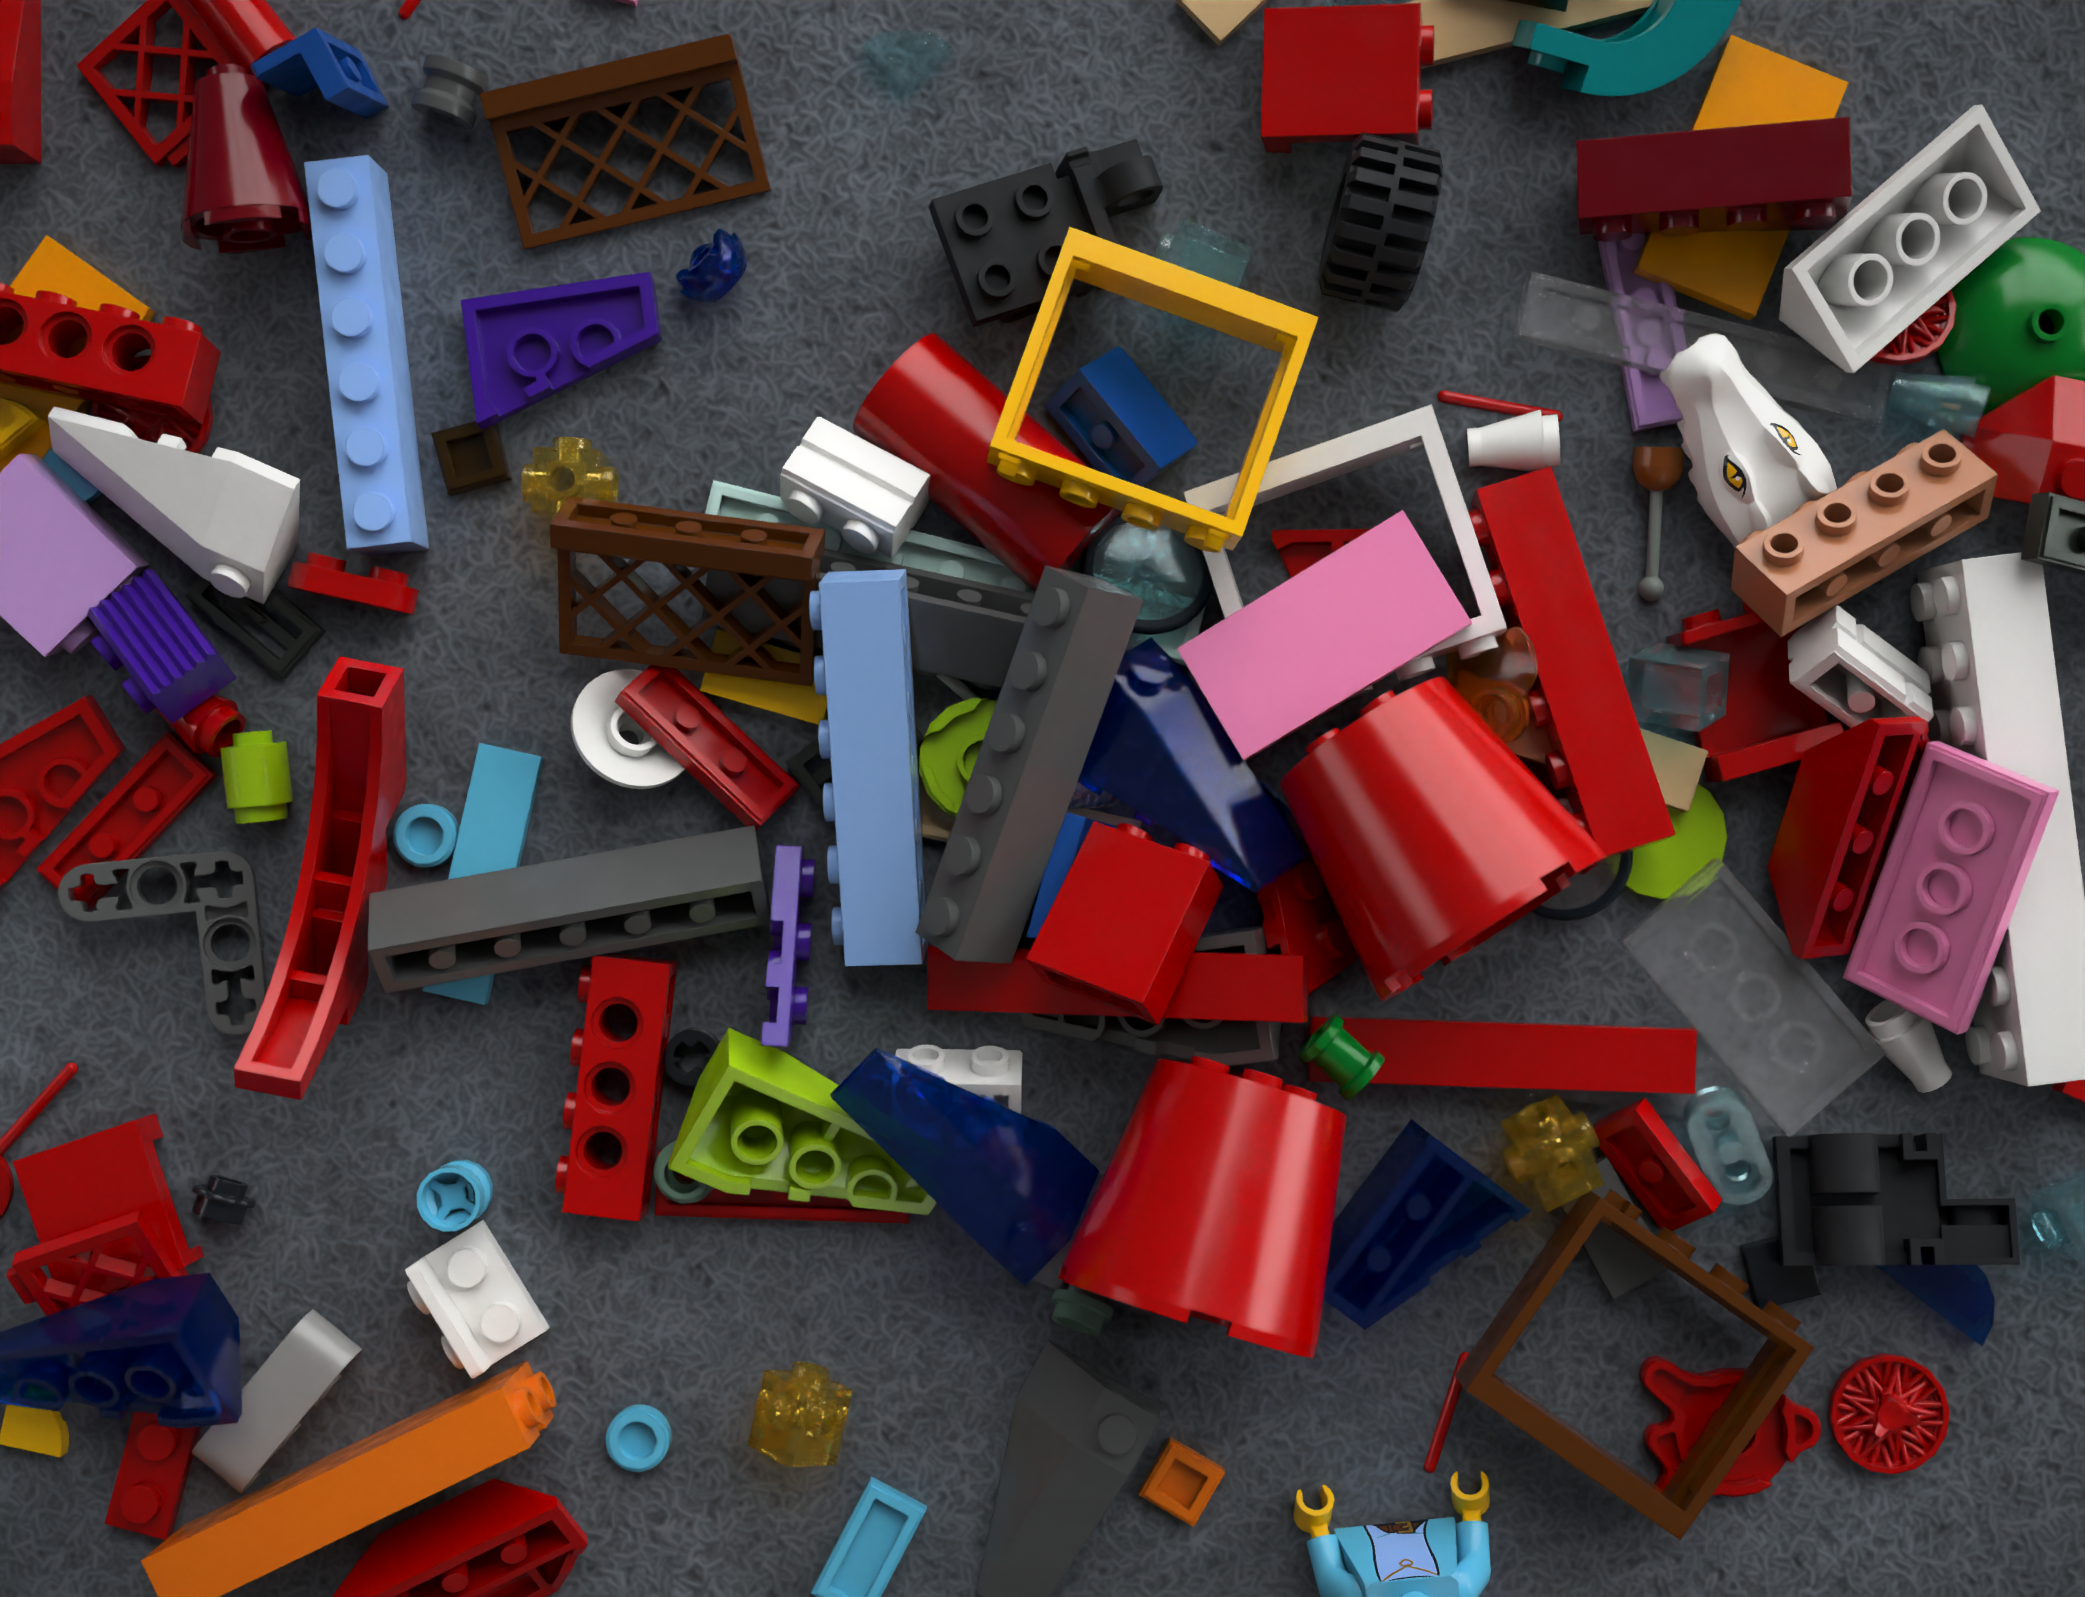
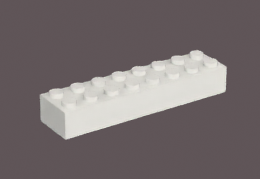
M2022 552L1962 559L1917 572L1918 583L1914 584L1911 588L1910 604L1914 618L1918 622L1923 621L1926 647H1922L1919 651L1918 666L1929 673L1932 688L1934 716L1928 723L1929 732L1927 736L1929 741H1940L2059 790L1974 1014V1026L1969 1027L1965 1036L1969 1058L1973 1064L1979 1065L1981 1074L2029 1087L2085 1080V897L2043 565L2021 560Z

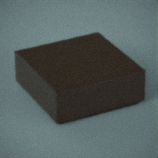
M476 421L431 433L448 495L454 496L512 480L497 423L482 430L476 424Z

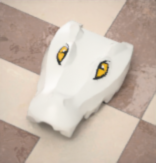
M1715 333L1699 337L1692 346L1678 352L1669 367L1660 373L1661 381L1672 392L1676 406L1683 416V419L1677 422V425L1684 440L1681 448H1683L1684 453L1691 459L1693 464L1688 475L1697 490V500L1717 528L1731 542L1734 549L1752 532L1768 529L1791 516L1802 504L1812 500L1817 501L1837 489L1831 466L1817 443L1800 423L1785 412L1764 387L1749 374L1742 364L1736 349L1725 336Z

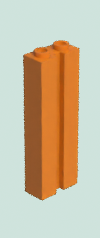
M526 1360L184 1524L144 1557L141 1563L158 1597H220L529 1449L540 1436L539 1431L545 1429L554 1418L551 1408L556 1406L554 1390L546 1375L541 1371L534 1374Z

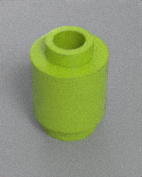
M272 730L232 734L233 746L220 748L227 809H234L235 823H257L289 818L287 803L293 802L287 741L273 742Z

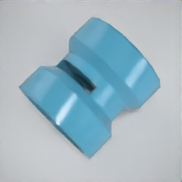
M454 1160L431 1172L421 1182L417 1192L418 1211L422 1219L432 1228L443 1232L460 1230L478 1219L489 1208L493 1198V1183L488 1172L478 1163L470 1160ZM465 1187H467L468 1192H469V1197H468V1198H467V1192H466Z

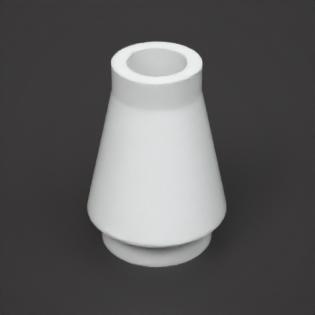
M1540 409L1480 428L1467 429L1469 467L1488 466L1533 472L1549 466H1560V435L1557 414L1542 416Z
M1888 1000L1881 1002L1868 1013L1865 1019L1870 1029L1868 1039L1912 1081L1917 1091L1922 1093L1930 1092L1940 1088L1949 1081L1952 1071L1945 1062L1930 1021Z

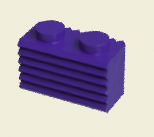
M153 569L144 570L142 577H133L131 584L122 585L120 592H112L109 599L100 600L98 607L89 608L87 615L100 632V634L91 639L92 644L115 671L122 666L126 667L132 676L123 681L122 685L146 714L157 708L173 724L237 678L183 605Z

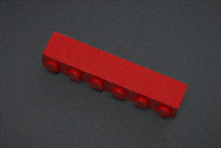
M1549 466L1476 489L1471 501L1473 510L1468 511L1479 546L1485 547L1492 569L1488 572L1500 607H1505L1512 630L1507 631V634H1505V642L1510 659L1516 669L1525 667L1532 691L1525 693V702L1530 719L1536 730L1545 727L1553 751L1545 754V762L1554 788L1557 791L1561 789L1566 790L1573 811L1571 815L1601 847L1607 858L1671 838L1676 833L1552 467Z

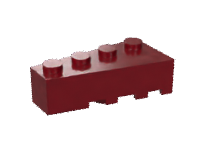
M1850 117L1576 141L1580 235L1593 234V239L1596 241H1621L1637 233H1659L1663 236L1675 237L1691 235L1697 232L1829 230L1847 215L1852 199Z

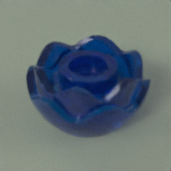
M717 229L713 234L712 243L700 245L693 251L689 269L680 270L676 274L677 281L682 287L679 291L680 293L698 302L714 303L734 287L747 268L746 251L735 232L730 235L722 229Z

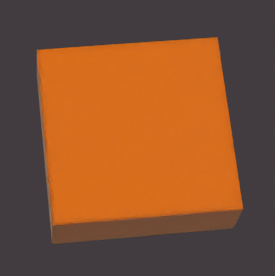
M1170 1436L1140 1486L1138 1495L1194 1527L1223 1478L1225 1468Z

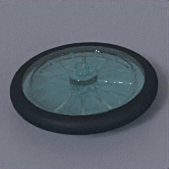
M1119 514L1082 553L1080 574L1101 578L1144 599L1132 630L1133 633L1163 634L1187 625L1203 610L1213 588V581L1203 550L1186 543L1183 539L1185 533L1162 525L1156 531L1143 529L1122 519V514Z

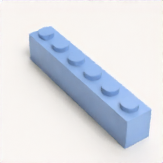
M369 155L304 162L347 549L365 556L429 549L388 174Z
M906 569L828 572L819 582V590L810 592L809 613L812 630H822L824 655L815 656L814 683L816 694L826 695L828 720H820L818 741L820 756L822 759H831L832 783H825L823 787V812L825 821L835 822L837 845H829L827 853L830 884H839L841 907H833L832 910L834 945H844L845 966L918 965L923 963L928 948V941L915 933L926 904Z

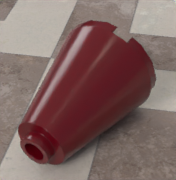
M223 64L213 66L207 70V76L200 78L195 83L180 226L183 242L193 249L202 250L200 239L218 242L219 253L241 254L286 247L284 234L297 233L303 230L307 241L312 238L308 199L264 85L256 76L247 74V69L240 65Z

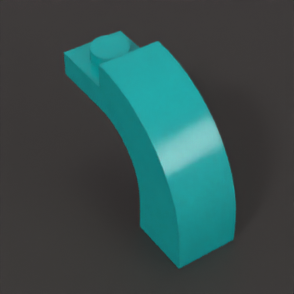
M1653 0L1645 14L1633 26L1617 35L1603 39H1593L1539 22L1519 19L1511 45L1531 51L1527 63L1564 74L1567 63L1570 62L1562 88L1597 96H1629L1661 87L1679 78L1698 64L1724 35L1738 10L1741 0Z

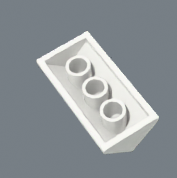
M1983 105L1972 106L1784 268L1779 320L1845 372L1855 373L2041 211Z

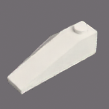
M53 407L48 415L52 451L202 578L210 581L220 592L235 598L245 596L259 603H265L298 544L300 479L236 451L217 447L212 457L186 451L187 446L183 439L162 434L158 442L154 443L138 439L136 434L123 423Z

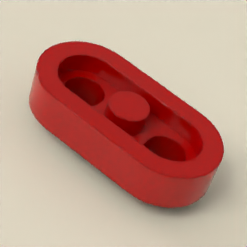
M308 552L306 564L292 562L287 583L289 588L410 615L415 613L419 590L407 587L409 574L375 566L370 567L368 577L345 573L347 561Z

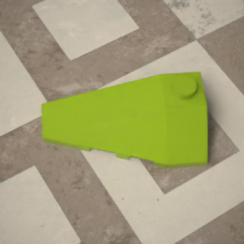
M729 1027L698 1079L668 1162V1169L725 1193L749 1195L750 1189L788 1193V1200L809 1202L810 1195L847 1199L853 1207L921 1215L930 1214L960 1166L959 1159L799 1060L772 1046L761 1045L760 1041Z

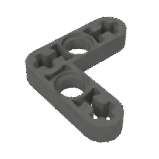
M213 851L90 863L74 867L64 875L59 884L58 899L63 910L70 917L79 921L95 922L196 911L205 1006L209 1021L217 1030L227 1035H242L252 1031L267 992L256 875L252 864L246 857L236 852ZM228 861L231 871L242 872L243 884H237L232 887V897L222 898V892L217 887L197 888L195 890L200 901L197 903L188 902L191 882L184 867L186 863H196L194 876L217 873L219 862ZM156 867L169 870L177 881V892L174 897L162 905L148 902L142 896L140 890V882L143 875ZM118 870H129L126 891L133 906L132 909H121L123 896L99 899L96 911H89L86 901H75L74 888L85 886V875L93 874L94 881L98 885L121 884V879L117 873ZM227 924H236L244 928L250 938V948L247 954L237 961H226L220 958L213 947L215 933ZM252 965L255 978H240L243 998H254L256 1009L245 1014L243 1024H236L231 1013H221L220 1002L231 998L230 979L217 983L215 969L233 972Z

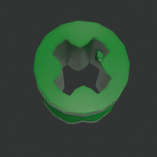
M1335 1013L1315 1030L1304 1043L1297 1056L1305 1063L1313 1061L1340 1086L1338 1093L1347 1101L1362 1090L1374 1077L1384 1063L1385 1057L1377 1050L1371 1053L1367 1051L1342 1028L1344 1020Z

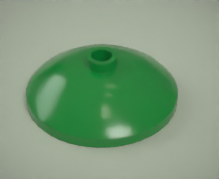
M2038 237L2010 239L1951 289L1956 303L1954 326L1941 347L1935 352L1948 384L1956 395L1974 411L1984 416L2007 400L2049 376H2061L2085 381V254L2069 245L2051 239ZM2041 314L2047 315L2053 322V332L2051 335L2044 333L2039 327L2038 320Z

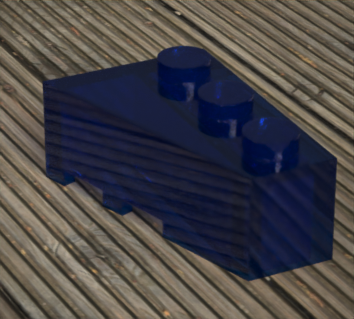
M1411 1119L1333 1222L1323 1300L1366 1330L1432 1283L1430 1277L1461 1255L1467 1258L1482 1247L1480 1241L1511 1219L1516 1223L1532 1210Z

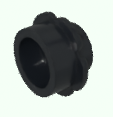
M210 1175L207 1185L201 1184L192 1187V1192L197 1194L192 1212L224 1223L242 1225L247 1209L254 1208L256 1202L245 1197L248 1184L220 1175Z

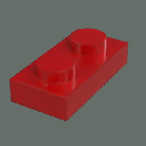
M1645 1097L1605 1116L1594 1124L1589 1131V1135L1660 1228L1665 1226L1669 1230L1674 1231L1711 1215L1723 1200Z
M146 1396L137 1400L104 1524L166 1540L173 1534L194 1456L192 1450L197 1445L205 1412Z

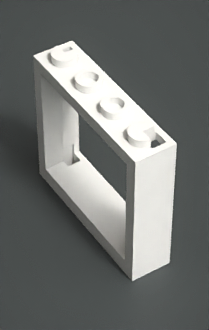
M1432 404L1268 462L1253 505L1267 502L1424 446L1481 616L1470 619L1472 621L1471 626L1396 670L1398 681L1410 679L1436 669L1433 658L1457 650L1461 660L1479 656L1480 653L1498 647L1495 637L1507 634V626ZM1239 473L1185 491L1186 502L1224 516ZM1222 547L1219 553L1203 550L1224 617L1227 618L1244 606L1225 548ZM1369 686L1353 697L1372 691L1373 686Z

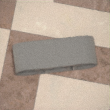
M312 1309L290 1331L192 1450V1454L242 1494L261 1474L258 1471L274 1454L277 1455L301 1426L299 1423L314 1405L317 1407L342 1377L340 1372L354 1357L357 1358L363 1349L317 1310Z

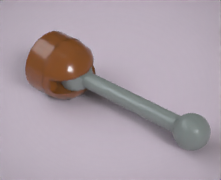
M1633 447L1632 471L1640 485L1650 491L1645 578L1640 581L1638 586L1640 596L1647 601L1659 599L1664 592V584L1658 578L1663 491L1668 490L1677 483L1683 474L1685 464L1683 448Z

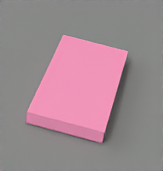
M1402 510L1179 646L1177 650L1240 756L1246 761L1472 625V621L1407 515Z
M1940 741L1927 742L1843 978L1957 1035L1968 1032L2059 790Z

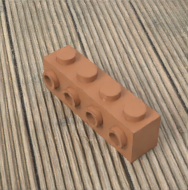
M1945 429L1920 443H1910L1890 460L1868 472L1862 471L1855 474L1842 487L1817 501L1812 500L1802 504L1791 516L1766 530L1754 531L1744 538L1735 547L1731 590L1782 637L1987 519L1998 474Z

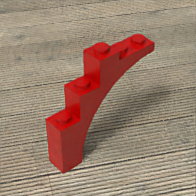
M339 656L317 693V746L314 788L298 886L286 934L270 985L253 1029L233 1069L235 1088L302 1100L338 1025L349 1024L367 987L369 977L367 937L369 893L381 892L386 889L388 879L386 828L404 795L407 781L404 668Z

